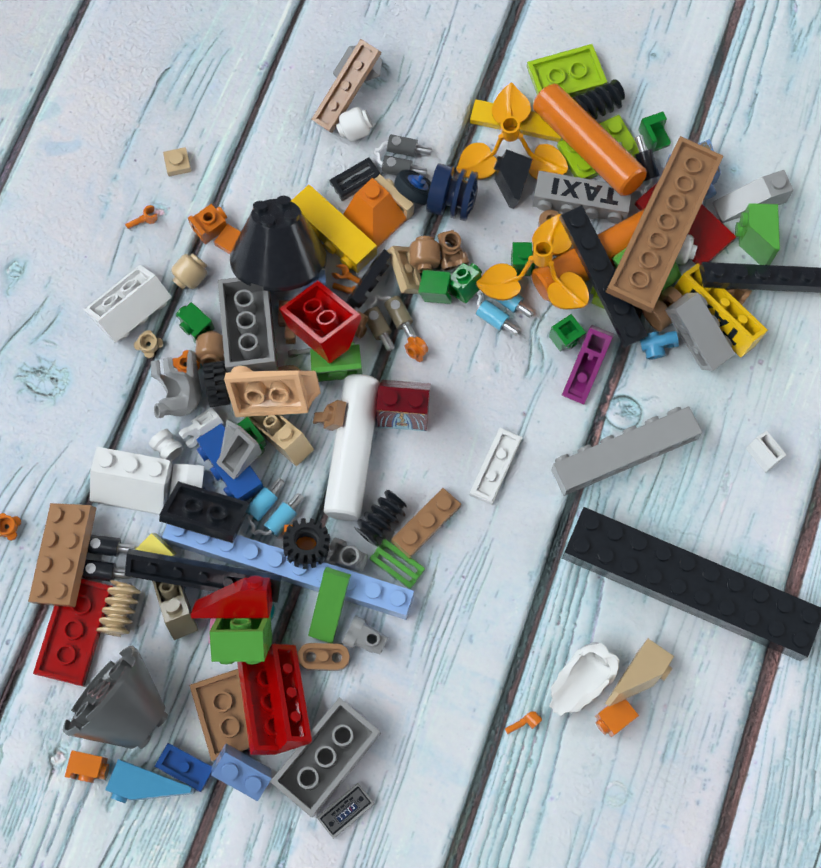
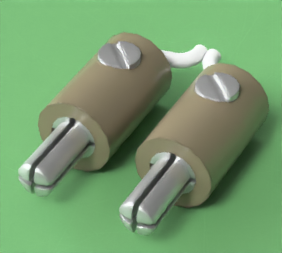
M379 294L374 296L373 302L368 306V310L363 313L368 316L367 325L374 338L382 340L387 351L394 349V345L389 338L392 331L379 307H373L377 303V299L381 301L387 300L384 306L398 330L403 329L407 338L410 336L415 338L416 335L410 326L413 323V319L400 296L392 298L390 296L380 297Z

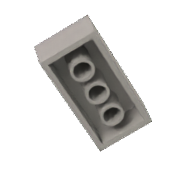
M237 277L218 280L224 359L227 373H230L236 366H246L252 371H278L270 291H265L263 286L252 283L251 286H248Z
M339 697L311 731L312 742L298 747L270 782L313 818L381 735V732Z

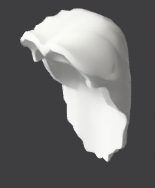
M593 642L578 649L566 666L559 672L556 681L551 686L552 701L549 707L553 709V713H558L560 716L567 712L578 713L584 706L590 704L608 685L613 683L619 671L618 657L608 652L607 647L602 643Z

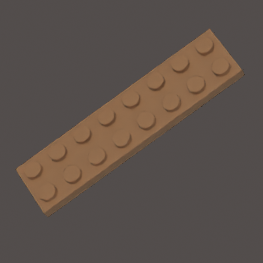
M682 136L679 137L609 283L606 293L649 313L652 312L722 161L723 155Z

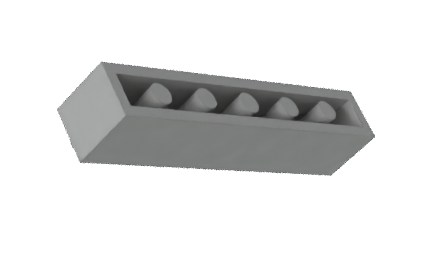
M688 406L683 409L676 407L668 411L665 417L660 419L658 416L652 417L645 421V425L641 427L631 426L623 430V434L615 438L613 435L607 436L600 440L601 444L593 447L589 444L578 449V453L569 457L568 454H565L555 459L556 463H553L551 471L563 496L697 440L702 431L690 407Z

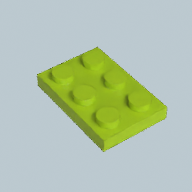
M593 44L528 61L526 66L537 95L550 84L560 85L571 97H574L589 90H594L598 86L602 87L604 83H607Z
M620 115L599 123L636 158L635 154L639 153L637 144ZM564 140L557 143V148L566 159L567 165L574 177L592 179L599 175Z

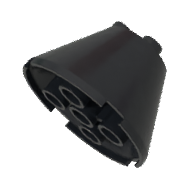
M279 196L277 199L254 202L253 209L230 253V266L234 275L248 286H251V283L263 286L265 291H289L306 286L319 277V272L323 268L325 269L327 263V253L322 242L300 208L291 202V198L288 196Z

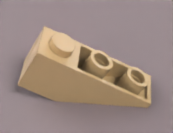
M283 416L248 417L257 430L296 467L314 451L305 435Z

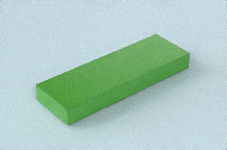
M329 567L325 568L308 636L333 643L351 574Z

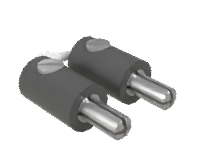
M390 134L388 141L383 142L379 148H375L374 154L378 157V163L382 165V173L397 176L400 171L408 169L418 172L423 176L427 175V168L413 166L412 160L385 155L383 162L381 161L379 151L385 145H387V152L411 157H415L416 153L431 155L432 147L418 145L417 139Z

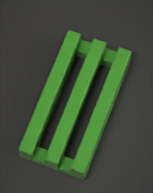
M384 539L369 560L405 587L411 589L425 571V568L412 558L409 559L396 546ZM384 549H389L399 558H401L414 569H416V574L409 568L404 566L402 563H400L398 560H396L394 557H392L390 554L385 552ZM381 555L412 579L410 581L406 580L379 560L378 557Z

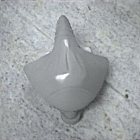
M188 351L186 373L175 371L173 358L163 359L165 375L161 374L160 360L151 361V377L158 380L167 393L166 398L161 399L154 406L156 418H163L164 415L185 416L196 410L201 400V387L197 370V358L194 351Z

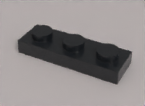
M384 249L373 260L345 301L353 309L355 307L358 309L362 307L368 299L365 295L366 292H371L379 282L376 277L378 275L381 277L390 266L387 264L391 257L388 251Z

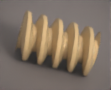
M110 580L116 587L108 588L107 592L113 595V597L105 598V602L111 607L102 608V612L108 617L99 619V622L105 627L97 628L96 631L121 637V635L130 633L124 625L132 624L133 621L126 616L128 614H135V610L129 606L130 604H138V601L132 595L140 594L141 591L133 585Z

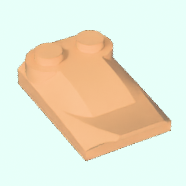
M236 366L230 373H226L224 378L235 417L308 413L312 402L321 393L316 371H252L246 366Z

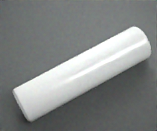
M351 374L344 378L341 401L346 402L344 422L342 427L336 429L323 510L325 515L334 519L354 521L361 517L376 419L378 387L380 384L372 376Z

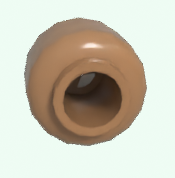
M431 236L417 237L410 244V265L417 268L419 273H423V270L432 271V269L437 268L440 265V244Z
M207 331L196 339V358L202 366L204 363L225 362L223 336L216 331Z

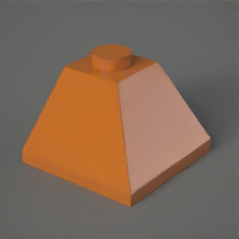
M373 178L354 195L343 213L349 221L377 245V248L407 220L391 194Z

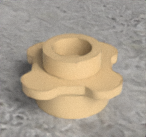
M150 330L144 331L134 343V348L142 351L146 358L154 357V352L163 346V340L156 338Z

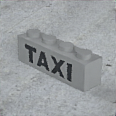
M539 171L532 206L543 211L556 210L564 214L583 205L589 219L601 218L607 219L612 223H619L627 219L632 193L627 196H620L607 182Z

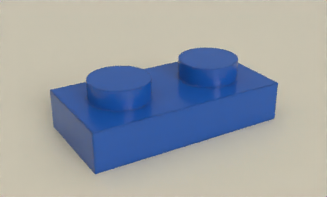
M167 743L154 766L200 792L205 788L212 771V766L170 743Z

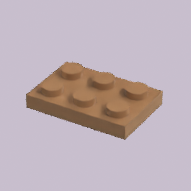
M238 669L189 685L211 761L216 760L225 744L241 752L250 749Z

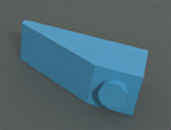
M118 759L105 790L112 793V799L126 803L127 799L136 801L194 794L196 789Z

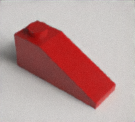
M261 576L243 578L196 600L191 611V618H269L273 605L270 578H262Z

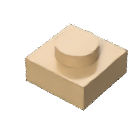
M186 147L163 152L169 177L191 172Z

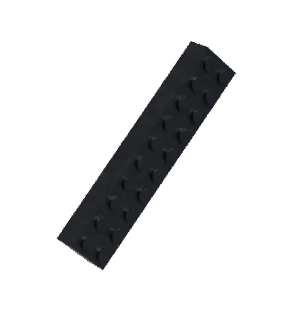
M583 507L561 558L798 661L808 658L821 623V607L586 507Z

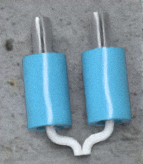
M479 290L477 292L479 296L477 305L479 308L476 315L499 331L504 328L514 336L518 335L520 329L508 321L510 318L508 314L487 300L481 304V293L483 292ZM519 294L509 300H496L513 313L519 310L529 318L534 314V310L522 303L524 298Z
M278 478L269 489L263 487L250 503L247 514L249 515L248 522L252 527L251 532L254 535L258 533L270 535L272 533L278 537L283 532L284 525H289L297 515L294 510L304 499L300 493H297L288 505L283 502L263 525L268 530L267 532L263 530L255 531V524L252 522V518L259 522L278 500L275 494L285 484L281 478Z

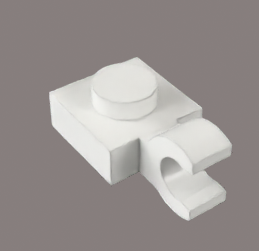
M211 407L191 421L192 425L180 430L179 435L182 439L191 435V438L185 443L189 448H193L197 445L196 439L200 435H204L221 423L223 424V421Z

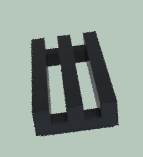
M368 157L331 178L329 182L334 187L341 201H344L356 194L370 179H375L381 173ZM368 166L370 167L368 170L362 172L361 174L355 175V176L352 177L350 180H348L347 182L341 184L340 186L338 185V183H340V182L344 181L345 179L351 177L352 175H354V174H356L357 172L363 170L364 168H366V167H368Z

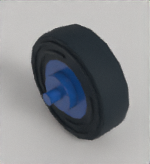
M412 170L400 171L394 181L397 191L414 203L427 204L431 181L422 174Z

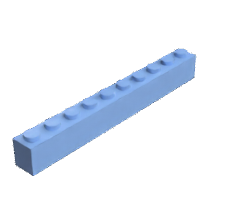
M167 524L162 536L169 545L244 569L282 575V581L319 592L326 567L351 574L345 601L407 620L414 598L413 590L325 562L321 565L316 562L315 568L308 564L307 569H303V564L301 563L299 567H295L294 561L291 563L287 561L288 556L285 557L284 549L237 535L234 542L230 543Z

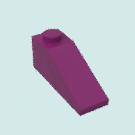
M594 325L590 326L562 396L583 405L585 404L614 333Z

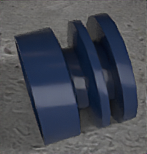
M438 163L430 185L426 212L443 215L446 207L450 206L451 218L455 219L458 209H461L460 220L467 221L477 197L478 173L472 171L468 181H465L467 170L462 169L458 179L454 178L453 166Z

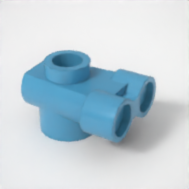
M677 331L667 332L663 335H659V332L647 333L648 336L645 339L640 340L642 352H645L647 360L666 356L665 348L679 347Z

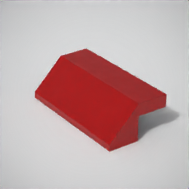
M272 644L265 661H261L258 664L237 662L250 755H276L310 744L312 737L296 645Z

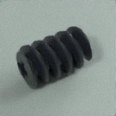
M613 79L610 83H604L602 87L598 86L594 90L587 91L586 94L578 95V98L573 97V99L596 120L598 118L597 112L601 116L606 115L605 108L610 113L613 112V104L618 109L622 108V100L625 99V93L621 83L617 79Z
M390 490L384 492L386 498H378L380 506L375 504L371 506L373 514L365 512L364 517L366 521L359 519L357 521L359 528L354 527L366 541L377 547L379 544L376 537L385 539L383 530L392 531L389 523L399 524L396 515L406 516L403 508H407V505Z

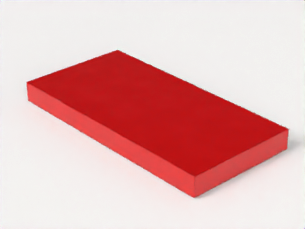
M657 183L635 202V206L640 211L646 208ZM701 204L688 232L689 235L694 237L693 245H697L692 261L699 265L702 262L712 261L736 239V236Z
M81 578L76 606L53 607L33 671L34 675L85 687L101 634L96 630L103 627L99 619L106 617V614L102 612V608L109 607V604L105 602V598L112 597L107 591L109 587L113 586Z

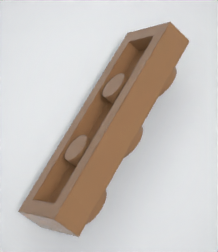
M442 488L391 539V542L410 559L461 507V503Z

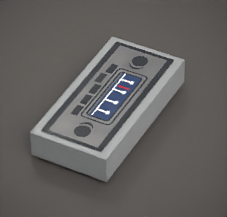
M357 783L316 818L334 839L370 809L374 802Z

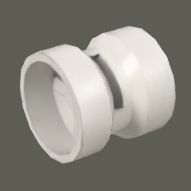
M168 429L158 432L149 442L150 447L160 453L161 459H167L171 462L184 450L182 444L173 439V434Z

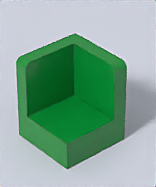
M663 111L642 118L638 129L640 135H643L647 149H652L653 152L666 148L671 144L664 129L667 118Z
M423 270L418 293L424 302L452 303V298L448 293L451 280L450 272Z

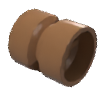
M669 286L660 293L651 313L642 309L644 317L655 330L661 332L673 323L665 309L680 299L682 294L674 287Z

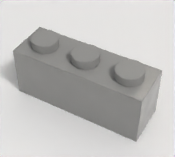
M686 293L667 307L665 311L701 370L713 371L735 355L732 349V342L722 333L719 328L720 323L718 319L707 308L706 299L699 293Z

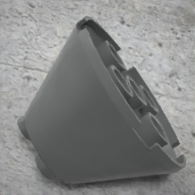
M131 645L119 653L122 657L116 663L110 660L78 698L71 709L75 713L71 721L66 719L63 725V732L66 735L129 749L137 746L143 749L151 739L149 734L156 726L160 727L168 717V714L165 712V705L138 649Z

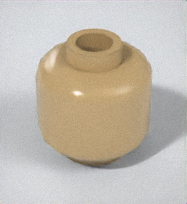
M193 253L191 255L184 254L171 268L172 274L175 276L173 282L182 289L185 287L195 289L207 276L205 269L207 265Z

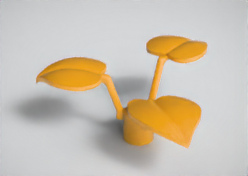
M511 82L498 94L492 106L493 119L498 124H501V134L498 135L493 151L491 152L490 148L484 143L476 142L470 144L463 150L456 170L459 174L462 169L467 170L466 178H469L472 171L477 172V180L492 176L497 171L493 169L496 162L494 155L497 153L502 140L513 142L517 139L521 141L527 154L533 159L529 174L537 180L539 171L565 175L568 172V165L562 153L552 145L540 144L536 147L534 153L531 152L523 138V134L520 133V123L524 122L531 112L530 102Z
M562 214L548 219L536 229L532 237L533 256H529L528 262L520 275L517 276L516 270L511 265L500 263L486 270L483 276L476 282L477 287L488 297L496 300H509L520 293L521 286L518 281L523 279L531 264L535 263L538 267L548 266L555 282L549 285L547 295L552 305L560 309L584 308L588 305L589 301L588 288L579 275L566 272L558 278L555 272L554 262L552 261L553 254L562 255L572 247V243L559 219Z

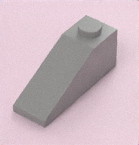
M781 170L760 177L713 201L712 204L719 220L725 223L740 218L741 213L745 212L749 203L778 205L787 203L793 188L785 170Z

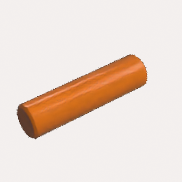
M550 84L538 93L533 102V110L620 196H627L640 187L646 178V168L560 85Z
M645 209L597 234L613 267L615 265L612 258L628 246ZM574 248L552 259L558 278L566 272H572L579 275L584 282L590 280ZM548 266L543 268L537 267L532 271V281L540 296L544 300L549 301L547 290L549 285L555 281Z

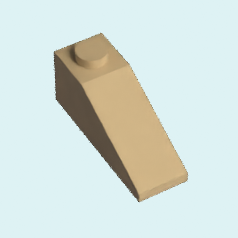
M648 638L632 659L605 704L610 707L653 687L659 679L664 681L672 670L669 664L674 656Z

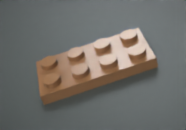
M50 503L28 602L41 605L76 606L97 510L96 507L92 505Z

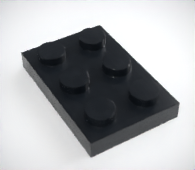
M178 481L159 514V522L233 543L249 511L250 502Z

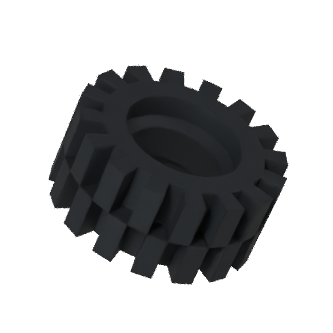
M224 361L204 363L203 372L209 406L230 405L231 401L224 381L225 374L227 373Z
M301 518L300 524L295 520L293 521V527L289 525L286 532H284L285 557L288 556L287 561L289 563L294 561L295 567H299L301 563L303 564V569H307L308 564L315 568L316 562L321 565L324 562V558H327L330 547V534H328L326 526L322 528L320 521L315 525V519L310 518V522L306 523V518ZM311 537L316 541V546L311 550H302L297 546L296 542L299 538Z

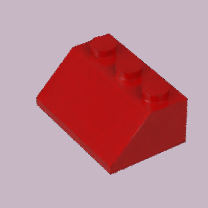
M318 280L279 308L288 328L329 364L349 350L362 318L356 310Z

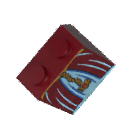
M382 379L378 387L376 408L378 428L427 431L431 383Z

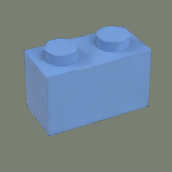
M228 744L224 745L212 765L211 776L256 801L260 799L272 779L271 768Z

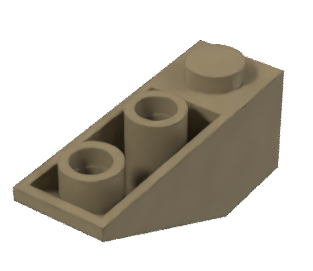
M152 581L165 625L173 639L177 640L198 631L195 618H191L192 609L183 586Z

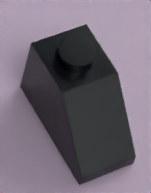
M506 149L503 156H498L493 169L497 170L494 180L509 208L514 209L520 200L533 159Z

